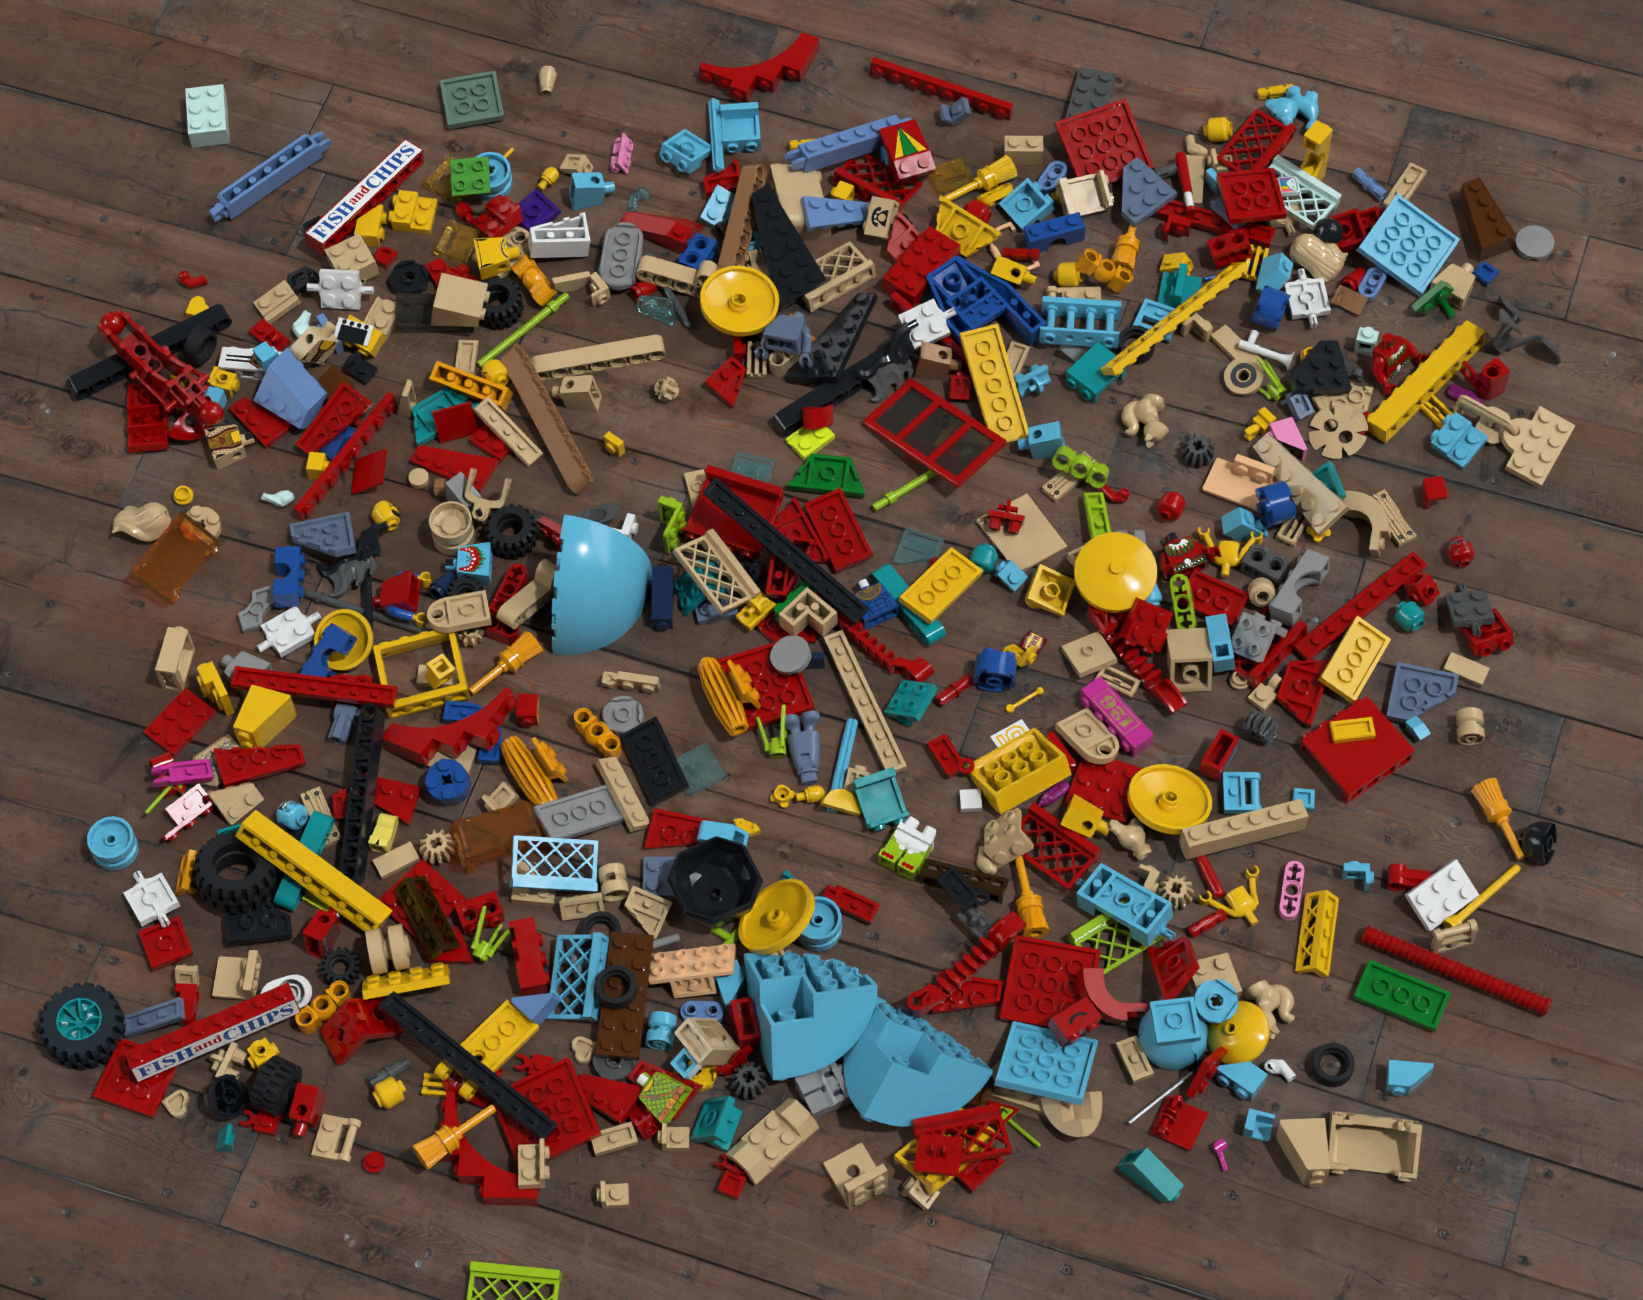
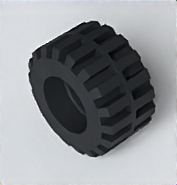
M496 276L494 279L489 277L487 281H481L488 284L487 291L490 292L488 303L483 305V308L486 309L484 320L479 322L481 324L484 323L487 328L491 326L494 330H497V328L502 330L506 326H513V322L517 323L519 321L518 317L521 318L523 315L522 311H524L521 290L518 284L515 285V281L512 279L508 281L507 277L502 279L500 276ZM496 300L507 301L499 306L490 305Z
M509 504L508 507L504 505L501 509H494V514L490 513L488 516L489 520H486L485 523L488 542H491L492 552H497V556H505V559L510 560V557H514V560L518 559V556L523 558L526 556V552L531 553L533 551L532 546L535 547L537 544L538 533L536 521L533 514L529 512V509H523L522 505L515 507L514 504ZM508 528L521 529L518 534L513 536L502 534Z
M278 1055L271 1057L262 1066L254 1080L250 1094L251 1105L275 1117L280 1116L293 1102L297 1082L301 1083L302 1068Z

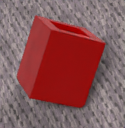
M1443 476L1423 479L1421 492L1426 509L1430 508L1432 501L1447 499L1448 493Z

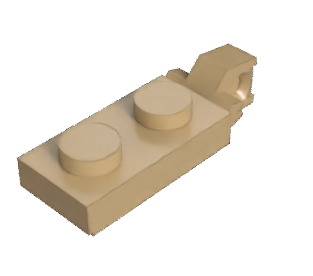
M604 671L602 685L609 688L621 686L625 690H633L635 688L641 689L646 693L660 692L661 688L660 680L656 676L618 671V673Z

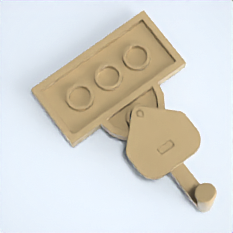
M1466 395L1459 396L1452 410L1453 413L1456 411L1462 416V409L1464 407L1479 415L1480 419L1475 428L1488 436L1486 443L1490 445L1503 443L1506 450L1512 454L1504 470L1539 489L1575 427L1574 424L1541 406L1538 408L1532 421L1525 418L1511 420L1509 414L1493 406L1486 407Z

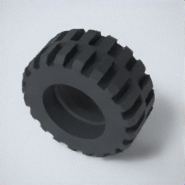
M229 831V834H224L223 832L218 834L217 838L208 840L207 846L203 845L196 855L194 869L197 889L200 892L201 898L206 902L208 901V905L212 908L218 907V910L225 912L226 909L231 913H237V911L248 912L250 907L256 909L261 906L262 900L267 902L270 899V894L272 895L275 892L276 884L278 883V870L275 865L235 837L236 831ZM234 864H245L255 869L247 877L237 880L225 879L218 875L224 868Z

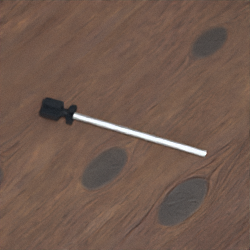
M1201 1057L1195 1062L1196 1067L1190 1066L1188 1068L1189 1073L1127 1122L1131 1125L1192 1076L1195 1077L1203 1060L1207 1057Z

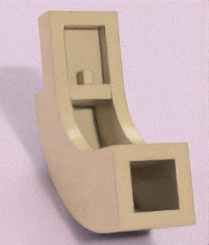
M1345 491L1347 497L1343 501L1350 509L1344 516L1361 518L1371 524L1372 533L1369 550L1372 557H1380L1381 550L1384 551L1385 539H1391V528L1383 507L1377 500L1365 493Z

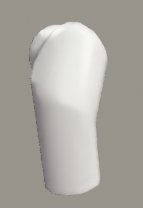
M1269 1059L1264 1063V1069L1268 1073L1282 1074L1287 1082H1291L1297 1076L1284 1060Z

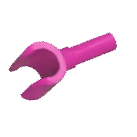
M1221 1138L1215 1141L1212 1149L1218 1155L1224 1172L1228 1168L1223 1151L1227 1150L1228 1147L1224 1139Z

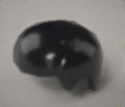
M1329 217L1322 218L1316 222L1314 227V235L1328 242L1340 243L1344 231L1341 223Z

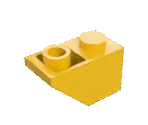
M383 205L376 206L357 219L354 236L360 233L367 247L379 248L381 240H384L385 230L383 227L384 224H387L388 214L385 213Z

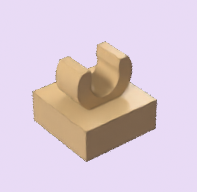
M177 965L175 968L176 983L197 984L199 986L198 966Z

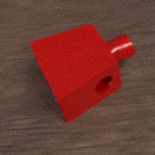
M297 1082L289 1118L295 1123L293 1135L305 1138L308 1127L316 1128L326 1099L325 1093L319 1087Z

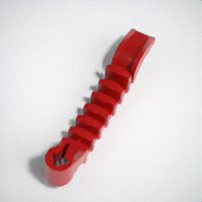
M821 596L824 602L837 611L838 624L836 627L840 631L843 630L848 639L853 640L857 647H861L865 654H869L873 661H877L882 669L885 668L890 676L892 674L906 675L910 681L924 682L935 674L931 664L920 656L913 661L901 656L894 660L895 654L893 651L889 650L886 653L887 649L883 643L877 646L878 640L875 636L869 639L870 633L867 629L863 631L864 627L860 621L855 625Z
M1088 603L1089 620L1097 627L1104 640L1110 646V649L1114 650L1117 657L1124 662L1125 667L1127 666L1131 670V674H1134L1145 686V690L1149 691L1152 697L1161 701L1172 715L1182 707L1187 706V701L1173 682L1168 678L1162 681V671L1160 669L1154 670L1155 665L1147 663V657L1140 655L1139 648H1134L1124 642L1125 638L1119 635V623L1113 614L1099 610Z
M1014 911L998 921L989 930L987 939L981 937L980 946H972V952L969 955L964 954L962 956L963 960L960 963L956 961L952 970L947 969L945 971L944 977L938 976L936 978L937 983L934 985L929 983L924 988L912 992L908 996L907 1005L909 1013L914 1017H922L934 1006L943 1004L944 1000L948 996L951 997L956 989H960L963 983L969 981L970 977L975 973L977 974L983 966L988 965L992 958L995 959L996 955L1002 952L1006 945L1027 926V923Z

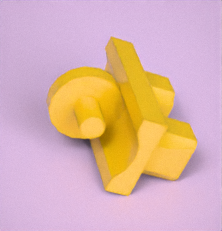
M761 592L754 599L748 601V605L736 615V619L749 631H752L757 624L774 610L776 604Z

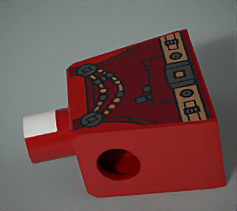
M331 906L328 911L319 909L302 933L306 953L319 959H325L324 954L326 952L330 953V949H332L341 931L339 916L341 914Z

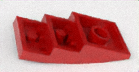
M1378 206L1362 211L1355 208L1329 217L1337 220L1343 227L1342 239L1340 243H1336L1341 252L1356 251L1387 207L1378 209Z
M141 382L128 384L127 430L129 434V453L169 449L170 412L166 413L164 411V405Z

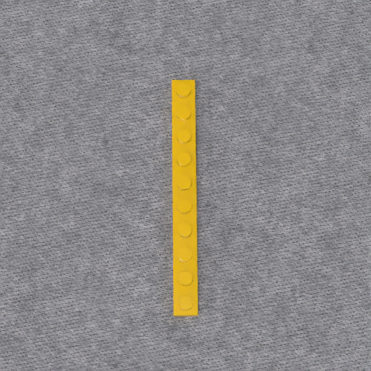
M1245 262L1232 263L1100 368L1103 375L1117 376L1121 374L1124 367L1136 362V358L1139 355L1147 353L1153 344L1159 343L1164 339V335L1176 330L1179 323L1185 322L1190 318V314L1202 309L1205 302L1213 300L1219 291H1223L1230 286V282L1242 277V273L1248 269Z

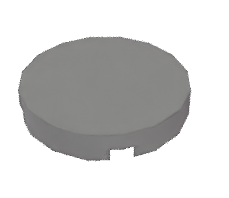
M1537 225L1526 226L1517 233L1515 248L1523 258L1541 261L1548 258L1552 253L1555 243L1554 237L1544 227Z
M796 635L780 639L771 650L770 660L773 667L784 675L802 672L811 660L809 644L802 637Z
M619 696L611 699L605 705L602 718L613 734L621 735L642 724L644 712L641 704L635 701L634 698Z

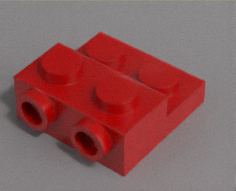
M499 194L484 205L487 212L480 215L472 223L487 238H497L504 236L520 224L524 218L521 215L522 209L516 202L513 204L507 195L502 197Z
M1136 597L1119 635L1125 638V643L1133 647L1139 644L1142 645V650L1153 654L1154 651L1160 653L1168 636L1165 631L1174 613Z
M1496 608L1492 609L1495 617L1494 624L1480 626L1482 631L1480 636H1473L1471 628L1459 627L1466 637L1467 646L1475 657L1480 655L1487 657L1493 651L1499 649L1506 651L1514 645L1513 631Z

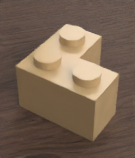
M809 588L801 592L779 613V626L791 636H797L809 625L824 637L838 624L837 611Z

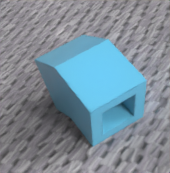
M1416 715L1405 722L1406 731L1412 735L1416 743L1431 734L1424 722Z

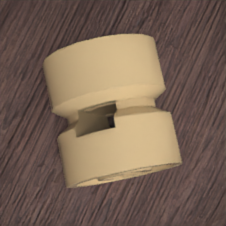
M1467 707L1456 712L1457 741L1460 744L1473 746L1484 742L1485 731L1481 727L1484 724V716L1481 709Z
M610 863L598 869L604 901L617 902L629 896L630 892L623 864Z

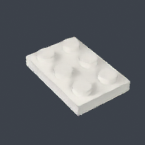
M1457 859L1450 861L1405 894L1406 899L1427 931L1433 930L1448 916H1452L1479 896Z

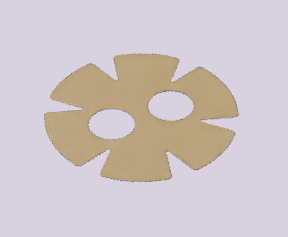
M1335 404L1334 415L1328 407H1325L1314 416L1310 426L1320 430L1309 432V440L1315 450L1326 444L1321 454L1322 456L1341 459L1342 447L1348 456H1351L1363 446L1367 437L1356 432L1367 431L1368 424L1361 412L1350 418L1355 407L1346 404ZM1329 419H1334L1338 423L1337 429L1333 432H1328L1324 429V423ZM1342 431H1350L1353 435L1352 440L1349 443H1341L1338 438L1339 434Z

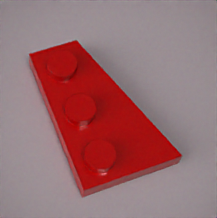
M246 397L241 398L229 407L230 413L249 432H252V435L265 449L296 428V426Z
M583 1073L578 1077L590 1106L620 1125L640 1102L639 1095L644 1090L642 1086Z

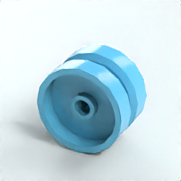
M486 152L476 156H487L489 158L491 193L476 195L479 199L488 202L499 194L502 197L508 195L513 186L510 163L503 155L495 152Z
M115 816L105 817L97 821L88 832L87 845L96 863L103 869L110 871L122 870L130 866L136 859L139 852V843L130 824L123 818Z
M815 896V908L812 918L797 940L803 947L811 951L821 952L835 946L841 938L842 915L840 908L834 901L826 897Z

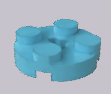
M1221 979L1202 983L1194 996L1197 1014L1209 1023L1221 1024L1228 1021L1238 1008L1236 990L1230 983ZM1220 997L1219 1002L1222 1005L1213 1006L1210 998Z

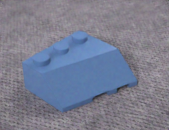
M286 348L269 365L253 401L299 429H307L318 415L328 393L306 371L303 363L295 358L292 350Z

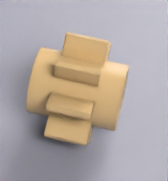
M667 376L666 380L662 378L656 382L654 390L658 399L666 403L668 399L674 400L677 397L679 387H677L678 383L675 382L676 380Z
M479 627L461 630V633L458 634L459 640H463L465 647L469 645L475 648L479 642H483L481 636L484 635L483 628L479 629Z

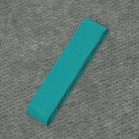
M889 563L870 573L872 582L874 584L882 583L898 602L899 614L928 647L946 636V631L938 619L930 625L899 602V597L909 586Z
M315 810L299 842L320 857L334 826L335 818ZM285 873L276 892L274 904L295 911L306 888Z

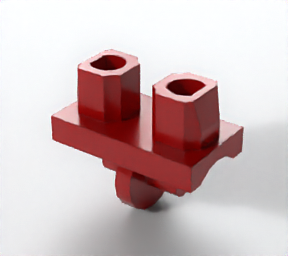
M1007 499L1006 505L998 504L997 510L989 509L987 518L989 519V529L1000 531L1001 521L1008 522V533L1018 535L1021 525L1024 524L1025 516L1009 513H1017L1018 507L1011 506V500Z

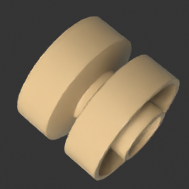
M449 501L433 509L429 517V525L434 545L441 553L454 556L458 554L460 546L474 544L475 531L472 516L465 505Z
M402 924L388 926L387 939H384L380 928L365 931L373 975L388 973V960H392L396 971L410 968V944Z

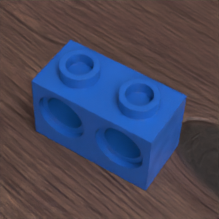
M696 232L693 239H689L685 252L679 255L677 263L698 270L702 261H713L718 253L717 240Z

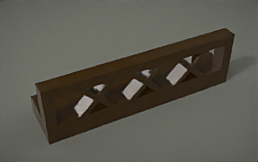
M926 858L924 867L920 871V884L944 889L937 879L954 866L975 891L985 889L990 895V901L999 904L1003 903L1009 879ZM929 866L937 867L940 871L929 869ZM973 877L979 878V879L981 880V882H980V881H976V880H972L971 878H973ZM996 882V883H1000V884H1003V885H1002V887H1000V886L992 885V883ZM979 894L977 896V898L984 900L986 898L984 894Z
M405 877L395 889V892L429 959H437L444 950L458 949L461 945L426 877ZM416 884H421L424 892L417 888ZM424 900L427 901L428 903H430L431 906H432V908H430L429 906H427V905L425 904ZM433 917L440 921L442 926L435 923ZM442 935L447 937L450 943H445Z

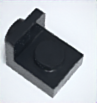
M306 266L287 275L288 284L295 294L307 289V283L319 284L320 280L318 273Z
M359 351L350 355L346 360L347 374L364 385H367L378 373L377 367L362 359Z
M745 560L742 565L755 584L761 576L765 577L767 574L762 570L764 567L755 560L753 562Z

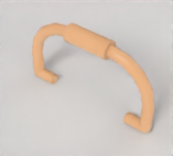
M1012 222L1005 223L995 228L998 231H1001L1008 227L1012 230V232H1015L1017 230ZM993 242L990 243L989 251L996 260L998 255H1002ZM1032 260L1034 264L1027 266V271L1039 267L1040 263L1038 260ZM1014 269L1013 273H1020V271Z

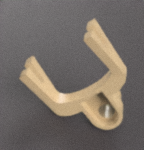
M470 468L465 498L475 503L472 511L474 519L485 521L488 519L491 508H501L505 505L512 479L505 478L502 495L499 500L483 499L472 492L477 469ZM479 509L483 512L481 517L477 515Z

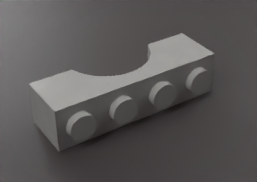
M1309 549L1306 550L1303 556L1300 555L1294 570H1290L1285 584L1282 583L1280 585L1277 596L1272 598L1269 603L1270 619L1291 627L1294 626L1302 613V600L1297 596V591L1310 584L1322 583L1330 570V557Z

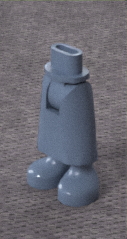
M807 711L801 715L804 731L802 732L800 730L799 716L788 714L785 717V728L791 733L787 736V742L798 777H801L802 785L818 782L819 731L814 730L820 720V713L817 711Z

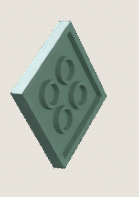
M496 71L440 80L449 129L505 120Z

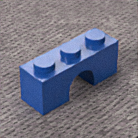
M1076 212L1025 226L1023 241L1026 248H1029V250L1031 248L1039 249L1041 253L1048 251L1049 244L1056 239H1064L1066 245L1084 241L1085 225L1080 213Z
M300 546L276 547L275 566L278 576L286 575L287 577L274 579L273 598L276 608L301 606V598H304L302 582H305V571L302 568L306 566V556L302 554Z
M331 623L323 631V637L320 642L312 649V655L303 664L300 674L331 678V675H336L337 673L328 666L329 656L336 651L348 656L358 638L342 627Z

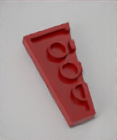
M343 381L295 445L308 455L309 452L318 453L375 404Z
M423 445L418 446L410 459L411 465L422 468L448 481L459 472H462L468 479L470 468L477 469L473 486L479 494H481L500 464L499 459Z
M300 744L273 745L272 747L265 748L253 746V748L244 749L231 747V749L223 750L221 748H213L224 788L306 766Z

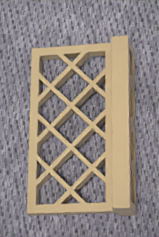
M849 241L815 260L822 273L824 269L833 270L832 275L824 274L825 278L831 281L805 294L801 299L806 303L807 309L813 312L875 278V265L871 259L867 260ZM849 249L852 251V256L842 255L843 252ZM836 260L835 265L826 264V262ZM840 260L850 261L849 266L839 265ZM853 262H862V264L856 267L853 266ZM837 271H847L840 276L836 275Z
M714 529L708 530L704 536L675 548L672 552L720 615L745 603L748 605V601L754 599L761 592ZM701 544L706 552L697 550V545ZM681 552L692 553V558L684 557ZM696 555L706 558L705 564L695 561ZM709 559L713 560L718 568L710 566ZM694 566L704 569V574L697 573L694 570ZM708 571L717 573V579L708 577ZM721 575L726 576L730 584L721 581ZM706 582L716 585L715 591L709 589L706 586ZM720 586L729 589V595L719 592ZM733 591L738 592L742 599L733 597ZM718 598L727 600L728 605L722 607Z

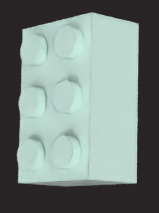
M224 85L186 88L188 136L192 148L230 143L227 96Z

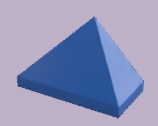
M348 426L322 448L320 452L325 453L326 457L332 461L356 430Z

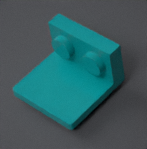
M696 560L698 562L705 564V561ZM709 562L710 566L717 567L716 563ZM694 566V570L697 573L704 574V569ZM687 571L675 580V588L683 615L688 616L707 597ZM708 571V577L717 579V573ZM706 582V586L715 591L716 585ZM720 586L719 592L725 594L724 588Z

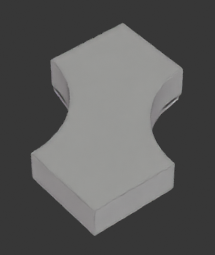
M272 585L252 591L251 603L245 610L238 613L244 634L262 629L260 625L263 624L266 613L275 607Z

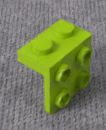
M660 496L658 500L660 522L667 524L663 533L665 553L670 555L672 549L677 548L678 538L682 533L681 527H686L687 522H685L686 512H684L683 503L678 502L672 497Z

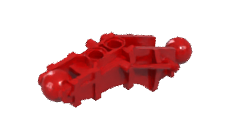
M118 309L115 312L105 313L101 317L97 329L103 336V340L108 342L117 351L119 357H123L134 369L129 374V378L131 380L137 378L164 405L163 408L166 413L172 411L176 406L186 413L195 404L199 409L198 414L202 423L214 426L222 421L224 411L221 405L215 401H207L204 398L209 387L207 385L202 387L201 385L210 379L208 373L201 374L190 364L188 365L173 356L168 346L160 347L146 333V329L143 326L140 327L131 319V315L128 312L123 313ZM126 327L131 334L121 341L116 335L121 334ZM140 349L144 351L145 354L143 356H138L135 353V350ZM155 364L158 366V369L152 370L149 365ZM162 367L173 374L176 379L168 380L161 376ZM182 381L188 387H181L179 382Z

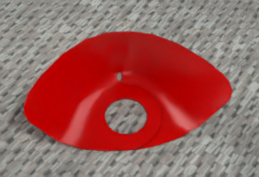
M209 396L204 397L207 401H212ZM194 404L186 413L183 412L168 435L179 440H195L203 437L206 434L204 429L211 428L212 426L201 422L198 414L199 409ZM188 415H194L197 418V425L190 428L186 426L185 418Z

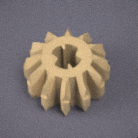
M433 829L431 835L425 833V839H420L421 847L419 848L425 861L429 860L432 866L436 861L441 866L443 864L442 860L449 862L450 855L455 854L453 848L456 846L451 834H445L443 829L439 833H436V830Z
M1174 874L1173 879L1167 875L1165 881H1160V888L1157 890V895L1171 902L1175 911L1178 909V906L1185 909L1186 903L1190 904L1194 895V890L1191 888L1192 883L1191 881L1185 882V875L1181 879L1178 878L1177 874Z

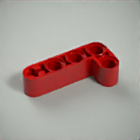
M514 564L508 569L489 606L491 623L496 626L492 628L489 627L491 625L483 626L486 637L509 646L521 636L519 627L512 629L499 621L496 615L498 609L505 602L528 585V576L524 565Z

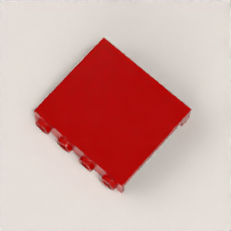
M707 464L704 471L707 477L686 527H681L683 535L687 540L693 541L704 536L708 530L714 529L732 554L735 552L739 553L743 558L759 560L764 546L706 498L702 492L715 478H718L773 525L785 496L782 487Z
M1368 696L1361 700H1355L1345 711L1340 710L1333 719L1322 722L1315 731H1309L1304 734L1299 748L1301 751L1306 749L1343 791L1342 799L1347 804L1413 760L1415 753L1414 748ZM1372 717L1376 734L1375 739L1333 744L1330 722Z

